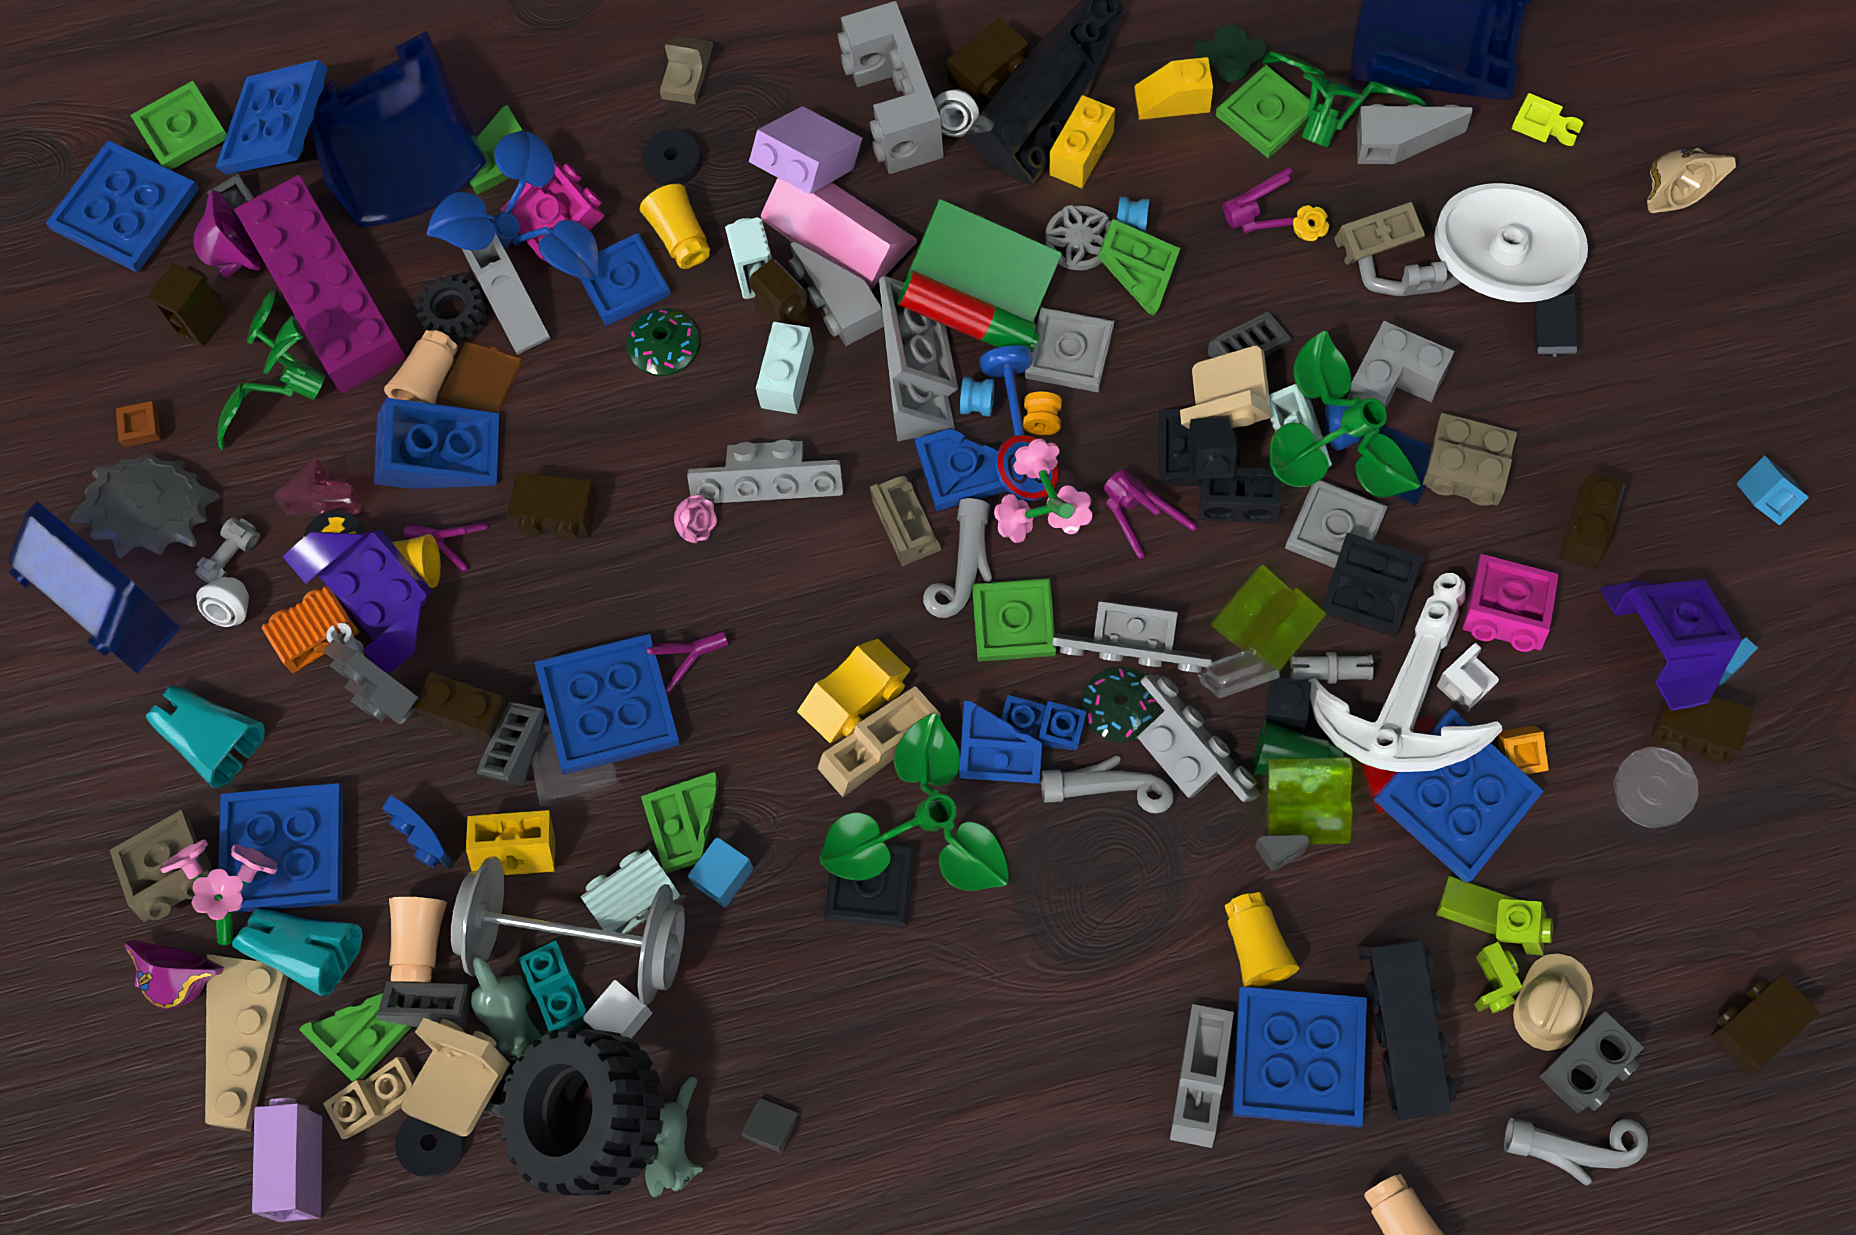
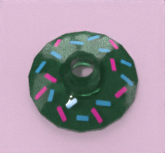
M1115 667L1105 669L1091 678L1083 690L1081 709L1086 711L1084 721L1093 733L1104 740L1117 743L1136 741L1137 737L1158 718L1160 704L1140 682L1145 675L1135 669ZM1117 695H1124L1127 697L1128 702L1125 705H1117L1113 699Z

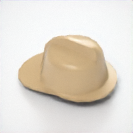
M1560 953L1548 954L1536 960L1527 972L1522 985L1523 988L1518 994L1513 1010L1515 1029L1521 1038L1532 1047L1545 1051L1561 1049L1573 1041L1582 1026L1593 993L1591 977L1583 964L1571 956Z

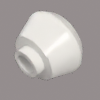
M948 90L939 94L934 99L941 118V131L946 136H964L979 117V109L976 102L963 90Z
M220 577L201 587L197 592L196 600L199 611L207 620L222 627L239 625L245 620L249 595L244 584L238 579Z

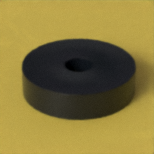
M676 129L661 131L651 137L643 149L642 156L646 172L654 182L660 185H683L692 180L700 170L702 159L698 143L687 132ZM670 156H677L674 160H667Z
M409 1116L398 1130L395 1141L396 1155L401 1165L410 1173L425 1179L439 1178L450 1173L461 1161L466 1147L465 1136L457 1135L412 1116ZM435 1136L437 1139L435 1148L426 1151L424 1147L425 1141L429 1137Z

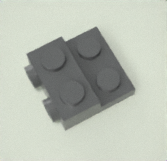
M335 640L330 642L323 652L334 660L330 667L349 680L344 688L355 695L351 702L381 722L388 717L398 724L404 723L411 716L414 710L413 704L418 697L358 651Z

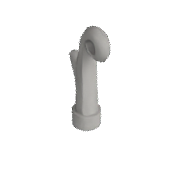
M967 498L959 502L957 520L960 521L955 589L943 583H935L930 585L923 595L926 609L934 616L947 618L956 615L964 608L970 597L977 569H979L985 582L992 581L985 549V525L988 523L990 504L983 500ZM943 594L950 602L941 605L937 603L935 595Z
M1117 755L1097 765L1075 771L1061 772L1060 769L1041 771V791L1044 803L1063 802V798L1090 794L1138 790L1137 800L1139 805L1150 813H1160L1170 808L1173 803V792L1163 779L1152 774L1123 770L1109 771L1120 763L1121 758ZM1153 791L1156 794H1158L1160 798L1153 800L1149 798L1147 794Z
M1510 1118L1505 1131L1504 1150L1512 1154L1530 1155L1543 1159L1570 1173L1581 1183L1589 1185L1592 1180L1579 1165L1597 1168H1622L1639 1162L1647 1151L1648 1135L1644 1127L1638 1122L1631 1119H1622L1611 1128L1609 1135L1611 1149L1534 1127L1533 1123L1529 1121ZM1626 1131L1633 1136V1144L1627 1150L1621 1140L1623 1133Z

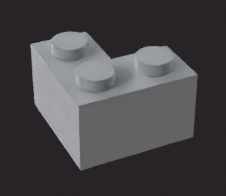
M1383 321L1351 383L1347 399L1360 397L1363 401L1367 398H1375L1386 409L1396 388H1400L1432 403L1448 371L1455 351Z

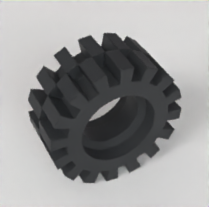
M447 274V281H443L441 276L435 277L434 279L437 284L434 286L427 282L424 285L427 293L420 291L417 296L420 302L415 304L418 312L416 314L424 330L443 332L451 340H454L457 346L463 345L462 338L467 337L469 342L474 340L472 332L475 331L480 334L483 331L481 323L486 324L488 319L485 314L488 313L487 306L475 283L472 280L467 281L466 277L459 275L456 281L453 274ZM462 301L465 304V309L459 316L448 320L439 317L440 309L447 303Z

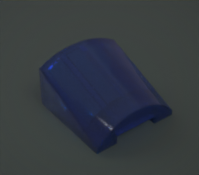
M1363 0L1353 44L1351 79L1508 101L1512 98L1518 64L1514 63L1524 8L1531 0Z
M427 31L396 46L398 60L342 89H339L336 83L331 80L324 84L323 91L318 97L310 129L323 176L328 187L359 227L398 222L438 206L447 196L457 193L465 187L487 162L432 38Z

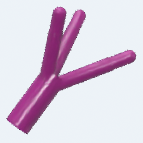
M483 522L442 530L407 524L404 529V537L412 539L431 534L435 538L438 548L461 571L465 572L468 569L467 565L443 542L444 538L486 530L488 524Z
M721 631L690 643H653V647H649L647 653L649 655L689 652L688 657L665 686L666 695H669L698 656L728 646V642L724 632Z

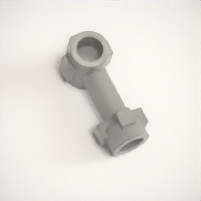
M235 517L228 519L220 531V535L226 540L211 559L202 557L199 560L195 574L206 583H210L220 577H226L227 573L223 568L236 551L240 548L245 552H249L257 544L260 534L255 531L256 528L243 518L240 520Z

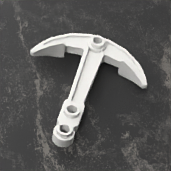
M1444 573L1434 582L1433 596L1427 599L1415 628L1416 637L1376 722H1369L1350 715L1347 703L1330 694L1316 678L1308 680L1312 682L1310 702L1319 726L1336 747L1360 762L1379 769L1395 772L1433 771L1466 760L1491 743L1502 731L1500 723L1495 721L1476 726L1443 727L1441 729V736L1413 733L1441 649L1447 646L1459 616V606L1466 599L1465 583L1458 575ZM1382 743H1391L1388 746L1380 745Z

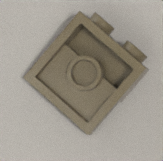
M1441 413L1422 486L1431 488L1433 492L1439 495L1449 496L1454 494L1469 498L1471 502L1477 505L1488 506L1492 504L1498 506L1505 492L1517 432Z
M182 810L109 850L127 904L143 922L149 919H163L170 913L172 906L186 898L193 899L195 896L192 889L194 879L189 880L182 868H176L166 873H162L160 870L167 859L178 854L187 846L198 843L190 820ZM203 851L196 860L204 870L201 875L207 877L212 871V867L207 854Z

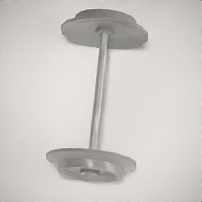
M495 856L485 859L478 871L468 873L462 881L453 909L451 945L453 952L461 956L464 971L469 976L476 975L473 966V959L476 956L482 957L486 962L488 961L496 940L499 924L641 947L638 966L639 1000L643 1005L650 1004L658 990H668L674 981L683 947L685 911L681 904L673 902V892L668 884L659 887L647 917L644 935L641 937L501 914L504 899V873L502 863Z

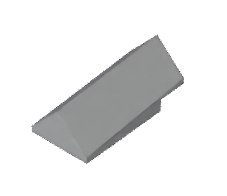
M882 276L879 279L897 441L919 438L950 428L955 429L948 396L958 390L946 326L897 304L898 297L904 282Z

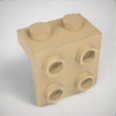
M1248 347L1198 362L1193 366L1192 376L1196 405L1180 410L1181 424L1189 429L1190 419L1229 417L1232 429L1272 418L1265 355L1260 347Z
M423 1018L415 1033L433 1051L403 1100L401 1108L409 1116L457 1135L467 1136L472 1132L510 1063L495 1048L497 1042L488 1035L479 1031H475L473 1035L466 1034L460 1026L446 1019H442L439 1024Z

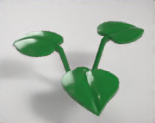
M1269 52L1262 64L1271 62L1288 63L1299 67L1305 72L1303 77L1312 82L1310 106L1306 115L1309 119L1301 137L1327 148L1335 130H1342L1347 119L1371 93L1394 94L1410 104L1427 107L1421 98L1409 91L1370 81L1369 85L1359 94L1346 85L1330 82L1325 78L1326 73L1314 65L1285 53ZM1319 89L1323 96L1326 97L1324 105L1319 104L1316 109ZM1345 95L1356 99L1339 119H1336L1339 111L1330 108L1334 96Z
M275 288L268 292L261 307L254 315L249 328L247 343L251 345L257 336L272 348L266 360L263 373L268 375L275 362H280L285 366L280 376V381L284 382L285 386L248 382L244 385L241 383L238 385L223 407L218 422V446L224 451V433L236 414L242 399L249 392L256 390L282 393L291 397L293 392H296L314 400L326 376L325 373L296 359L287 352L294 343L303 338L297 328L296 317L292 315L289 317L279 331L275 341L265 334L264 322L270 314L272 305L281 300L278 290Z
M1323 331L1311 338L1301 348L1294 363V378L1297 387L1307 398L1321 397L1325 405L1346 406L1349 408L1342 415L1341 428L1316 442L1310 429L1302 424L1292 422L1277 429L1270 442V466L1273 469L1274 475L1283 483L1293 487H1307L1317 483L1324 477L1329 467L1325 454L1319 448L1346 433L1353 437L1364 436L1357 447L1358 452L1362 456L1356 461L1355 470L1361 485L1366 491L1381 498L1391 497L1419 488L1421 486L1404 453L1392 439L1379 434V428L1385 424L1387 419L1384 405L1375 398H1367L1363 401L1360 397L1340 399L1347 394L1351 387V373L1347 362L1332 343L1328 331Z
M937 713L930 714L913 724L899 740L894 753V765L898 776L908 783L920 782L921 790L929 796V798L923 800L917 806L916 817L880 835L878 824L872 817L858 812L846 814L832 824L826 835L819 857L821 865L835 876L848 880H867L879 875L890 863V852L883 843L884 841L917 825H920V827L927 831H937L943 828L944 838L949 844L939 854V867L943 877L950 885L963 891H977L1002 887L1009 882L1006 859L994 835L978 823L965 822L959 825L953 837L952 829L954 824L952 821L956 816V805L949 796L939 794L937 789L933 790L928 786L930 784L935 787H941L948 784L954 779L960 769V753L957 744L944 727Z

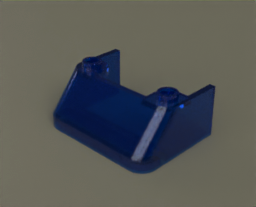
M38 501L25 512L8 558V562L13 566L8 573L25 588L32 583L92 634L87 641L104 656L111 651L137 674L181 628L136 584Z

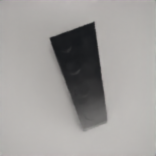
M1399 939L1357 946L1359 959H1368L1371 971L1367 973V979L1364 980L1367 997H1370L1374 1006L1378 1005L1379 1014L1374 1015L1373 1022L1376 1039L1380 1048L1387 1047L1388 1056L1381 1058V1064L1392 1116L1399 1120H1408L1452 1113L1450 1102L1456 1100V1093L1452 1077L1445 1075L1443 1059L1448 1058V1046L1444 1033H1438L1435 1016L1441 1014V1005L1437 991L1431 990L1428 973H1433L1434 966L1429 947L1424 948L1423 941L1415 939Z

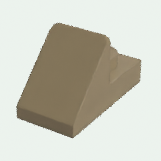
M678 36L665 44L669 62L660 88L662 99L696 105L712 52V41Z

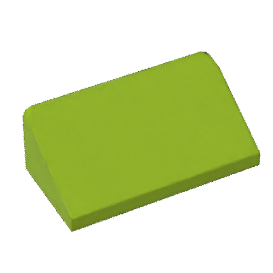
M1448 876L1436 915L1496 936L1499 900L1518 899Z

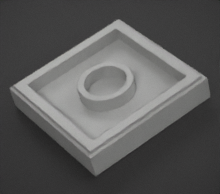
M1041 307L1035 330L1039 333V339L1031 353L1032 364L1025 370V379L1099 392L1114 329V321Z
M1320 480L1311 486L1285 549L1335 568L1346 533L1348 532L1374 541L1388 506Z

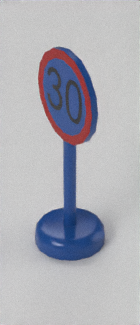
M1019 345L995 348L980 357V367L987 376L1005 378L1015 437L1009 438L1000 446L995 456V470L1001 484L1009 493L1017 498L1028 501L1043 499L1048 494L1042 480L1039 478H1029L1026 474H1017L1013 467L1017 461L1015 457L1016 451L1021 447L1029 446L1033 440H1036L1035 437L1024 435L1014 381L1015 375L1024 372L1032 364V354L1030 348ZM1058 465L1050 470L1048 475L1054 488L1058 481Z

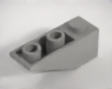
M1382 104L1361 106L1356 126L1357 164H1396L1465 133L1471 118L1472 107H1459L1457 105L1423 107L1417 104L1408 106H1385Z
M496 233L489 246L483 250L470 251L462 249L516 354L518 355L549 340L550 336Z
M797 242L790 244L793 259L789 260L790 267L798 280L804 278L809 287L806 288V291L814 307L818 308L821 306L826 314L824 321L833 337L839 335L845 346H848L884 327L882 308L865 280Z

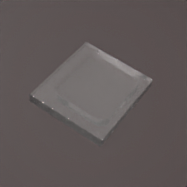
M1250 651L1240 652L1212 662L1210 667H1205L1207 673L1198 675L1200 683L1219 699L1280 677L1278 669Z

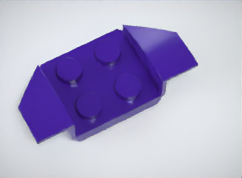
M382 530L365 531L361 534L310 532L282 556L305 584L320 576L374 641L362 651L372 663L388 675L414 654L421 608L426 604L432 589Z
M1634 580L1601 587L1600 590L1615 616L1639 613L1667 660L1655 684L1671 711L1709 703L1742 638L1706 580L1652 584Z

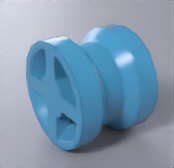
M1120 196L1117 221L1146 233L1149 199L1142 198L1139 201H1130L1128 197Z
M963 377L960 414L969 415L973 411L980 412L983 416L991 417L994 379L976 382L971 377Z

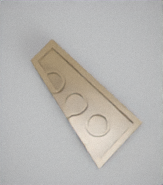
M207 954V959L223 966L224 969L222 974L211 977L207 981L205 1123L211 1126L251 1131L255 1107L258 1104L288 977L259 961Z

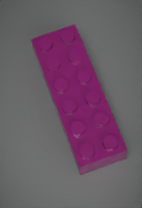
M299 175L234 209L328 375L341 394L407 359Z

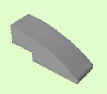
M1192 1004L1170 1140L1212 1148L1224 1085L1234 1012Z

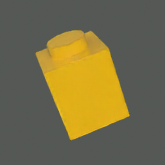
M1208 57L1171 61L1136 84L1134 91L1139 120L1209 113L1211 110L1213 84Z

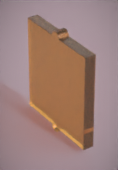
M465 341L439 397L441 400L462 406L465 409L499 413L522 364V360L498 352L496 347L488 349Z

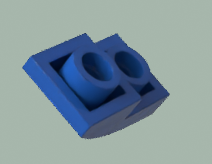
M1007 695L1000 719L1041 742L1044 747L1076 751L1086 711L1051 701L1043 705Z
M390 795L382 809L392 818L389 825L409 836L406 841L416 850L414 857L432 868H435L437 863L450 869L454 861L441 839L411 808Z

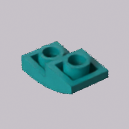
M556 940L518 958L549 1032L554 1029L562 1030L564 1027H579L586 1023L583 1017L588 1010Z

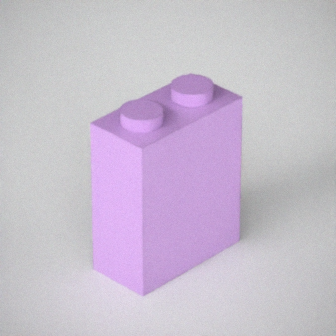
M802 106L757 130L749 162L810 195L853 170L862 137Z
M294 1098L271 1099L269 1106L255 1107L252 1213L277 1222L320 1219L322 1116L309 1110L308 1105L296 1104V1099Z

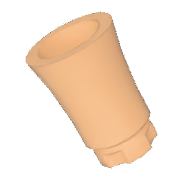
M426 330L421 340L416 342L399 371L385 386L386 395L393 399L435 404L443 381L454 362L453 357L458 350L457 344L443 332Z
M423 897L390 898L391 950L389 966H392L391 982L431 983L432 969L435 968L439 933L447 902Z
M1401 1174L1394 1175L1380 1182L1364 1194L1367 1202L1373 1208L1371 1213L1384 1235H1445L1423 1207L1414 1190L1408 1188Z

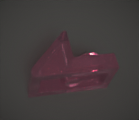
M318 459L312 460L275 492V501L285 514H322L331 510H342L351 514H360L362 499L352 485L342 481L327 483V471Z

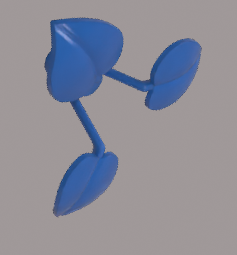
M521 130L508 134L496 146L494 157L500 171L509 178L519 179V183L503 213L496 214L494 217L491 214H486V207L481 198L471 193L457 192L447 196L435 209L427 228L428 236L445 240L459 248L470 251H479L487 248L494 239L495 233L505 251L511 243L519 246L523 241L545 235L539 242V250L545 260L552 266L567 274L587 280H595L599 273L598 247L595 238L586 227L577 222L561 220L554 226L553 230L545 226L519 235V222L511 212L526 182L538 188L545 187L552 179L555 170L554 159L549 148L539 137L531 132Z

